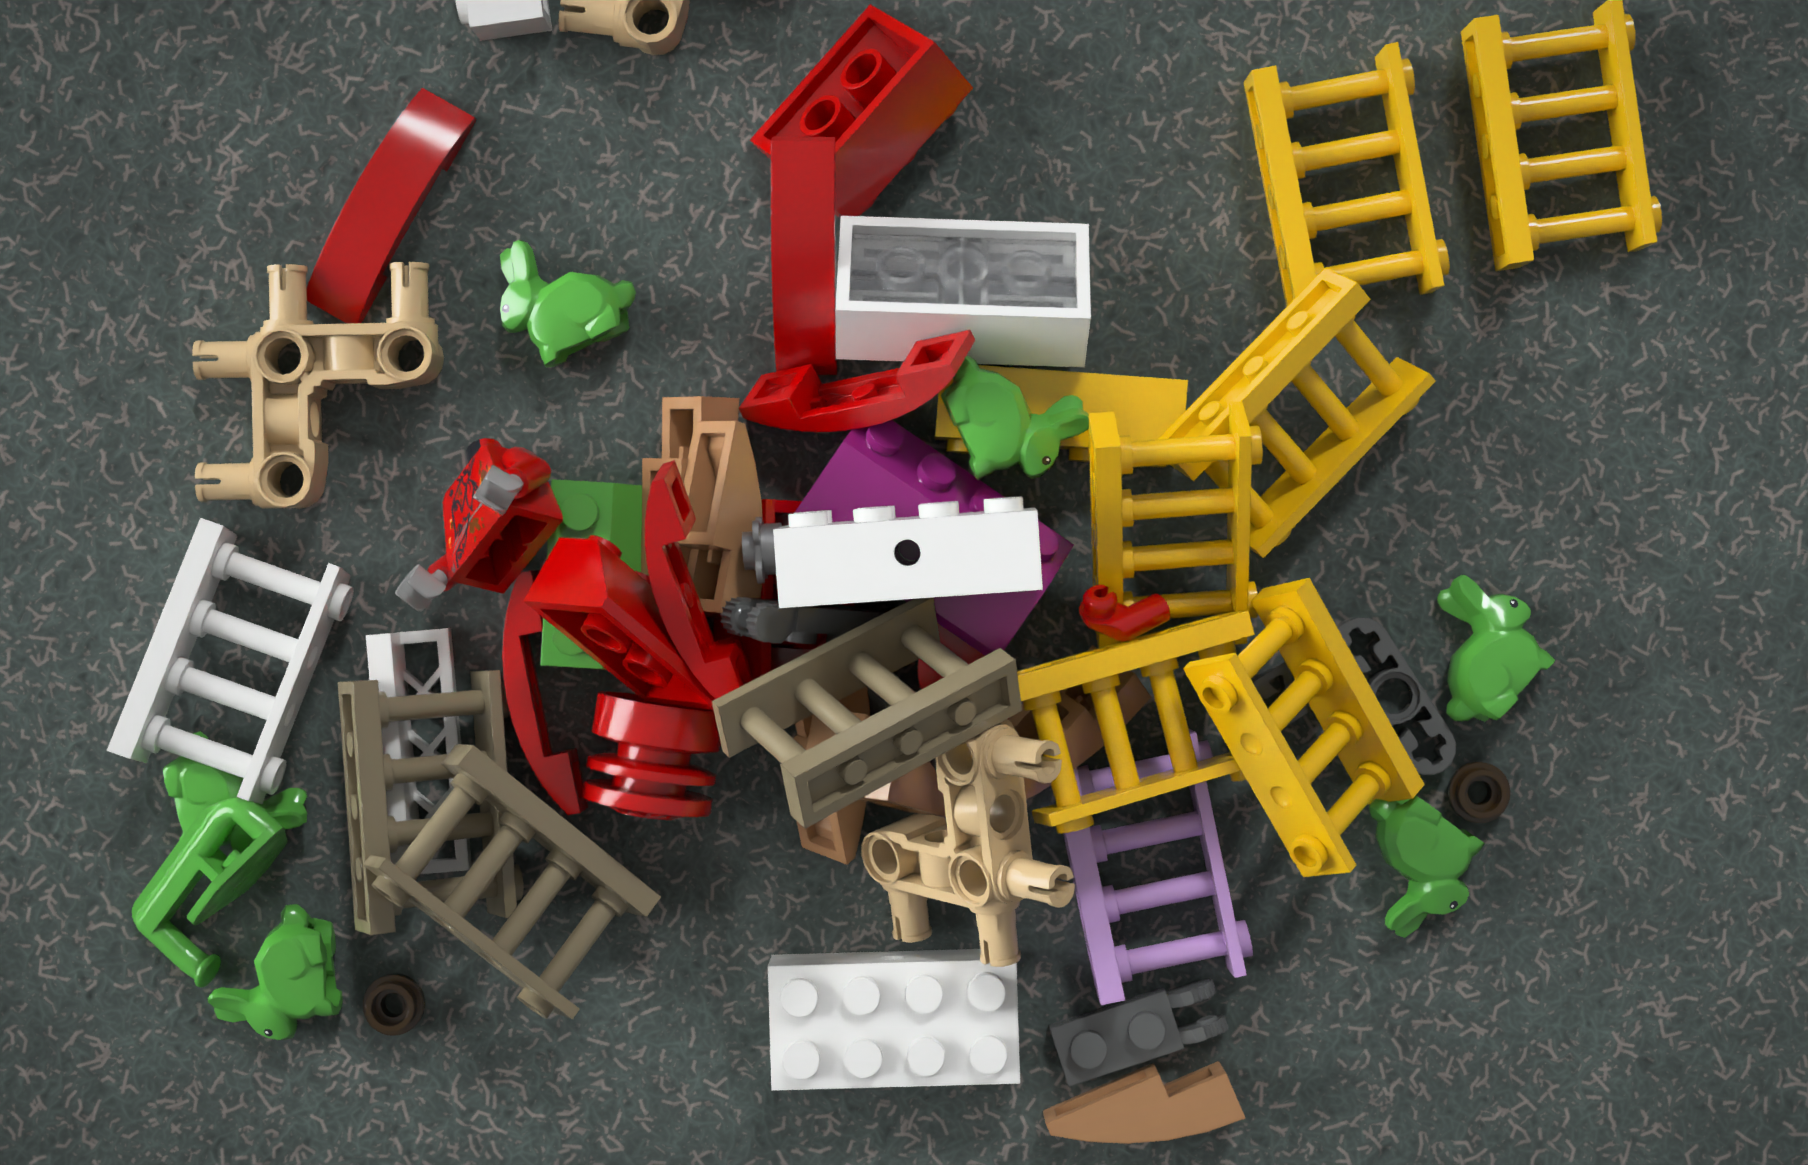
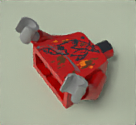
M490 438L478 439L472 442L466 450L468 464L447 490L442 502L446 554L430 565L428 570H425L419 564L416 565L398 586L395 594L420 612L443 591L450 590L458 583L504 594L563 521L562 512L548 482L551 476V468L544 459L523 447H513L510 449L502 447L498 441Z

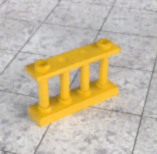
M1607 0L1593 12L1594 25L1510 37L1508 32H1501L1499 15L1474 18L1461 31L1495 271L1520 268L1534 261L1533 251H1537L1539 244L1624 231L1627 252L1639 251L1657 243L1656 233H1659L1662 227V211L1657 197L1650 194L1630 51L1635 46V26L1631 15L1624 14L1622 0ZM1598 50L1603 86L1519 98L1516 92L1510 93L1507 69H1511L1513 62ZM1607 110L1612 142L1611 147L1529 159L1525 153L1519 154L1516 130L1521 128L1523 122ZM1616 171L1621 207L1536 219L1534 214H1528L1524 190H1528L1531 183Z
M1398 42L1386 44L1375 56L1377 68L1375 71L1290 87L1287 81L1279 83L1277 67L1275 65L1251 70L1244 81L1286 307L1324 268L1357 282L1360 286L1416 275L1420 295L1432 293L1445 286L1443 276L1449 274V256L1444 240H1436L1409 102V95H1413L1415 91L1414 72L1408 58L1401 59ZM1382 95L1388 131L1301 147L1299 142L1291 143L1286 119L1293 118L1294 111ZM1393 155L1400 191L1313 207L1311 202L1302 203L1298 179L1304 178L1306 171ZM1405 215L1411 251L1330 267H1324L1322 262L1314 263L1309 239L1316 238L1318 231Z
M1324 268L1158 439L1229 434V402H1243L1249 426L1260 427L1263 445L1286 470L1261 497L1251 487L1250 549L1262 558L1288 538L1296 524L1403 415L1415 408L1420 397L1436 382L1430 373L1399 357H1396L1390 364L1354 321L1355 315L1371 299L1357 282L1327 268ZM1334 337L1372 382L1347 408L1310 365L1312 359ZM1290 382L1294 384L1329 426L1304 452L1267 411L1268 404ZM1228 460L1171 464L1172 467L1193 481L1204 471L1219 488H1228Z
M1229 402V434L1131 442L1130 435L1119 436L1114 411L1088 413L1092 586H1107L1109 588L1108 593H1116L1117 602L1128 607L1148 597H1133L1132 591H1123V579L1134 578L1135 571L1227 564L1226 590L1162 594L1161 596L1169 605L1170 619L1210 616L1233 611H1249L1250 619L1257 618L1258 613L1251 603V600L1257 595V588L1254 581L1249 582L1252 465L1262 463L1263 448L1260 427L1249 426L1243 402ZM1228 460V488L1132 495L1131 489H1122V475L1133 474V467ZM1227 513L1226 540L1132 547L1131 541H1123L1122 527H1133L1134 520ZM1096 631L1098 648L1120 642ZM1247 637L1235 640V645L1247 644Z
M1306 578L1263 588L1251 600L1265 628L1238 656L1236 653L1191 661L1183 670L1284 843L1291 859L1303 877L1350 873L1356 867V863L1344 844L1341 834L1366 805L1371 804L1375 799L1388 802L1413 799L1425 784L1311 579ZM1279 650L1295 680L1267 708L1251 678ZM1308 703L1324 732L1297 760L1281 731ZM1338 755L1353 783L1326 812L1311 783Z
M1249 611L1224 612L1139 636L1127 642L1114 643L1018 670L1020 698L1023 701L1025 711L1032 710L1039 740L1053 741L1060 748L1061 754L1050 756L1043 754V756L1062 760L1060 773L1051 782L1056 803L1032 810L1034 823L1050 827L1056 826L1058 834L1070 833L1094 825L1093 814L1230 774L1231 781L1233 782L1247 780L1231 751L1197 762L1173 670L1179 668L1176 658L1198 651L1199 659L1201 660L1236 652L1235 640L1255 635ZM1140 668L1142 677L1149 676L1173 767L1171 770L1140 779L1115 686L1121 684L1119 673ZM1081 684L1084 694H1091L1115 785L1080 796L1056 703L1062 701L1060 690Z

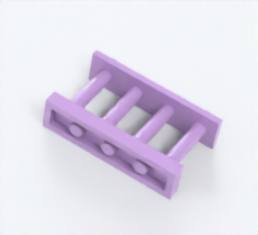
M1189 729L1197 762L1213 757L1208 740L1198 742L1197 733ZM1169 754L1135 761L1139 779L1173 769ZM1088 765L1074 769L1080 796L1115 786L1110 767L1089 771ZM1207 781L1189 786L1194 812L1107 830H1101V826L1096 825L1070 833H1063L1070 868L1074 876L1072 879L1075 884V893L1095 990L1101 1005L1125 1001L1122 983L1133 981L1132 974L1209 958L1225 956L1227 969L1234 978L1247 975L1243 958L1253 956L1251 939L1246 921H1235ZM1200 836L1206 872L1114 890L1113 885L1102 887L1097 863L1108 861V854ZM1212 896L1219 931L1126 950L1125 944L1114 946L1109 923L1120 921V914Z

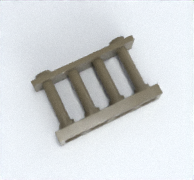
M934 598L912 599L712 701L723 752L730 758L759 743L781 763L780 767L790 815L804 829L1022 711L1016 660L1001 648L971 664L962 660L940 642ZM921 659L944 678L915 692L897 678L893 672ZM868 686L891 706L861 721L842 705L839 700ZM814 714L836 735L806 750L784 729Z
M500 670L470 671L472 690L396 697H387L384 691L379 692L378 680L338 682L355 930L369 935L396 932L395 916L401 915L404 908L416 907L410 901H407L403 908L380 894L372 887V883L377 876L363 866V863L370 855L384 857L391 861L390 854L396 853L398 846L411 845L431 819L395 821L393 816H388L386 791H391L394 784L451 779L455 777L454 774L441 765L448 754L391 759L389 754H383L382 729H387L389 722L473 715L475 746L507 772L503 718H507L510 711L504 682H501ZM484 800L480 805V813L466 814L446 841L482 837L484 850L502 827L498 820L503 814ZM513 854L479 898H486L487 913L504 918H509L516 909V901L522 899L524 890L522 872L519 865L514 864ZM464 876L419 881L418 883L444 903Z
M456 744L441 763L442 766L455 775L450 782L454 789L395 865L387 858L370 855L363 863V866L377 876L372 883V887L401 908H403L407 901H410L521 987L522 990L517 999L529 1009L545 1019L552 1012L573 1019L580 1009L559 993L564 984L614 916L621 918L626 912L647 917L661 896L474 745ZM486 800L503 814L498 820L502 827L443 903L415 880L473 804L481 805ZM534 838L550 851L545 858L548 866L491 940L464 918L522 841L529 843ZM580 875L596 888L591 895L595 902L538 977L512 955L567 880L575 881Z

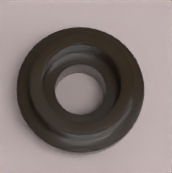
M1471 762L1461 766L1452 775L1447 790L1448 800L1452 809L1461 818L1473 823H1487L1498 818L1507 808L1510 800V785L1506 776L1497 767L1485 762ZM1475 781H1483L1488 789L1486 798L1480 803H1473L1468 797V789Z
M393 973L378 978L368 987L363 998V1012L369 1025L376 1031L390 1036L401 1035L413 1029L421 1020L425 1010V998L422 989L412 978L403 974ZM396 993L404 999L405 1009L403 1013L394 1014L386 1008L385 999L388 994Z

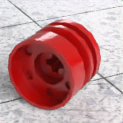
M598 692L592 733L607 740L618 742L617 753H600L588 757L587 767L613 774L614 776L613 779H587L584 781L582 797L588 801L606 805L618 813L647 819L675 820L682 817L709 816L711 814L713 798L687 790V785L713 786L716 783L717 774L703 767L691 764L692 754L714 753L721 750V741L714 710L645 702L636 693Z

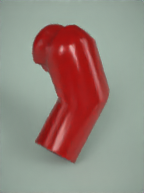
M1096 585L1087 589L1083 595V602L1079 606L1081 619L1088 628L1120 642L1130 641L1166 623L1171 617L1169 605L1159 594L1154 593L1127 607L1117 602L1116 593H1108L1109 588L1104 585Z

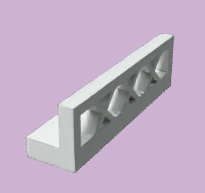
M451 628L366 635L369 680H378L379 692L384 691L387 697L409 696L408 682L418 691L416 695L433 694L434 692L431 689L439 680L441 682V693L457 692ZM437 641L439 668L423 684L406 670L404 644ZM459 716L444 717V729L430 745L411 730V720L389 722L388 728L382 729L383 754H389L391 759L414 757L413 744L423 751L420 757L441 755L436 750L444 740H446L447 754L450 753L456 744H461ZM453 778L449 779L450 788L436 805L417 790L416 782L394 784L391 791H386L388 816H393L395 821L419 819V804L429 812L425 818H431L454 789L450 784ZM454 840L456 858L433 859L421 874L469 870L472 866L470 840ZM410 845L398 846L397 852L390 854L391 862L394 865Z

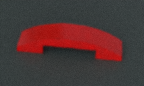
M424 88L416 94L375 151L343 206L307 285L308 302L347 324L362 323L387 279V276L383 275L386 267L441 170L443 169L447 172L477 120L475 117Z
M835 137L771 138V265L776 371L812 364L817 375H837L835 323Z
M971 330L916 341L900 368L824 384L821 383L812 364L762 374L738 409L744 419L762 425L795 431L834 432L881 424L917 409L945 388L956 375L974 344L975 338Z
M674 460L663 463L651 482L645 515L647 569L659 613L671 640L693 675L717 699L755 679L739 636L736 635L714 641L678 543V541L687 538L696 521V517Z
M539 570L521 572L517 577L506 612L502 651L506 698L515 732L532 770L552 799L567 815H572L584 811L588 808L587 799L582 797L584 783L577 749L552 752L529 634L542 632L543 617L523 601L540 572Z

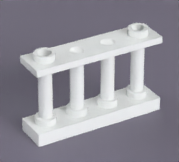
M200 518L107 751L144 763L148 762L151 752L156 754L160 749L244 778L237 797L262 804L266 793L273 795L282 781L286 769V760L280 757L334 620L342 621L353 598L354 588L348 585L351 575L341 567L330 563L327 565L322 581L319 582L240 554L239 547L234 545L237 538L235 533L223 525ZM231 576L311 604V609L299 639L217 611L216 604L212 602L220 579L226 581ZM208 633L289 662L276 697L193 668V661L188 659L197 637L203 638ZM186 691L267 720L254 754L251 755L170 726V719L166 718V714L174 694L181 695Z

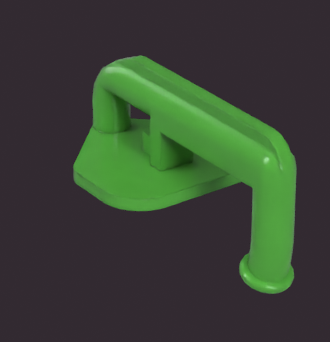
M235 797L212 804L198 814L132 907V918L137 929L174 965L193 978L197 987L203 988L214 979L220 968V956L217 954L208 955L170 921L204 874L212 882L187 915V919L193 925L202 923L244 894L266 872L286 846L288 840L285 829L269 813L253 801ZM238 824L255 841L242 853L235 849L227 857L219 848Z

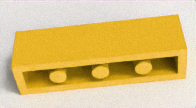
M978 365L980 369L998 372L1019 386L1032 414L1040 415L1045 413L1048 408L1062 397L1069 395L1079 397L1083 401V410L1087 413L1114 411L1119 436L1130 435L1131 442L1158 440L1186 411L1188 380ZM952 378L945 388L938 393L935 440L947 441V452L969 454L959 430L952 423L941 398V394L953 383ZM1089 429L1077 436L1061 441L1060 449H1069V461L1090 463ZM1166 465L1145 466V467H1166Z

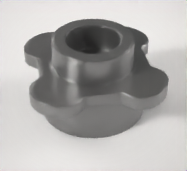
M762 516L756 517L752 521V531L742 532L745 570H756L758 584L765 583L768 575L776 574L773 529L782 526L781 523L764 524Z

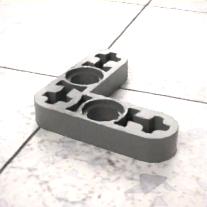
M1352 617L1336 625L1348 647L1352 643L1349 633L1353 629L1360 634H1373L1375 640L1369 644V652L1377 663L1382 664L1389 657L1393 666L1375 672L1367 682L1376 698L1377 690L1385 680L1397 678L1404 682L1409 691V700L1406 706L1396 713L1385 712L1393 727L1395 724L1411 720L1422 708L1426 715L1425 718L1414 720V722L1425 736L1434 737L1438 735L1440 742L1433 748L1437 757L1432 762L1421 756L1413 758L1411 752L1418 747V743L1410 729L1403 727L1397 736L1418 773L1422 775H1435L1443 772L1452 764L1455 757V739L1388 632L1379 622L1364 617ZM1353 655L1362 673L1371 671V668L1362 656ZM1284 659L1252 679L1263 700L1278 692L1270 685V681L1279 676L1283 691L1292 683V673ZM1307 703L1289 724L1312 710L1310 705Z

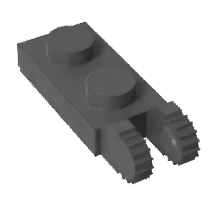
M737 597L731 598L729 602L726 601L725 607H722L723 612L720 614L722 620L720 622L723 623L722 628L726 629L727 633L741 637H752V639L771 643L788 641L801 644H816L818 634H827V643L884 614V612L839 604L779 608L777 599Z
M1213 979L1198 980L1167 991L1162 987L1125 999V1001L1116 1002L1050 1024L1049 1028L1068 1086H1073L1185 1049L1183 1044L1198 1043L1225 1033L1229 1027L1223 1014L1204 1016L1197 1021L1177 1027L1171 1009L1201 1003L1217 994Z

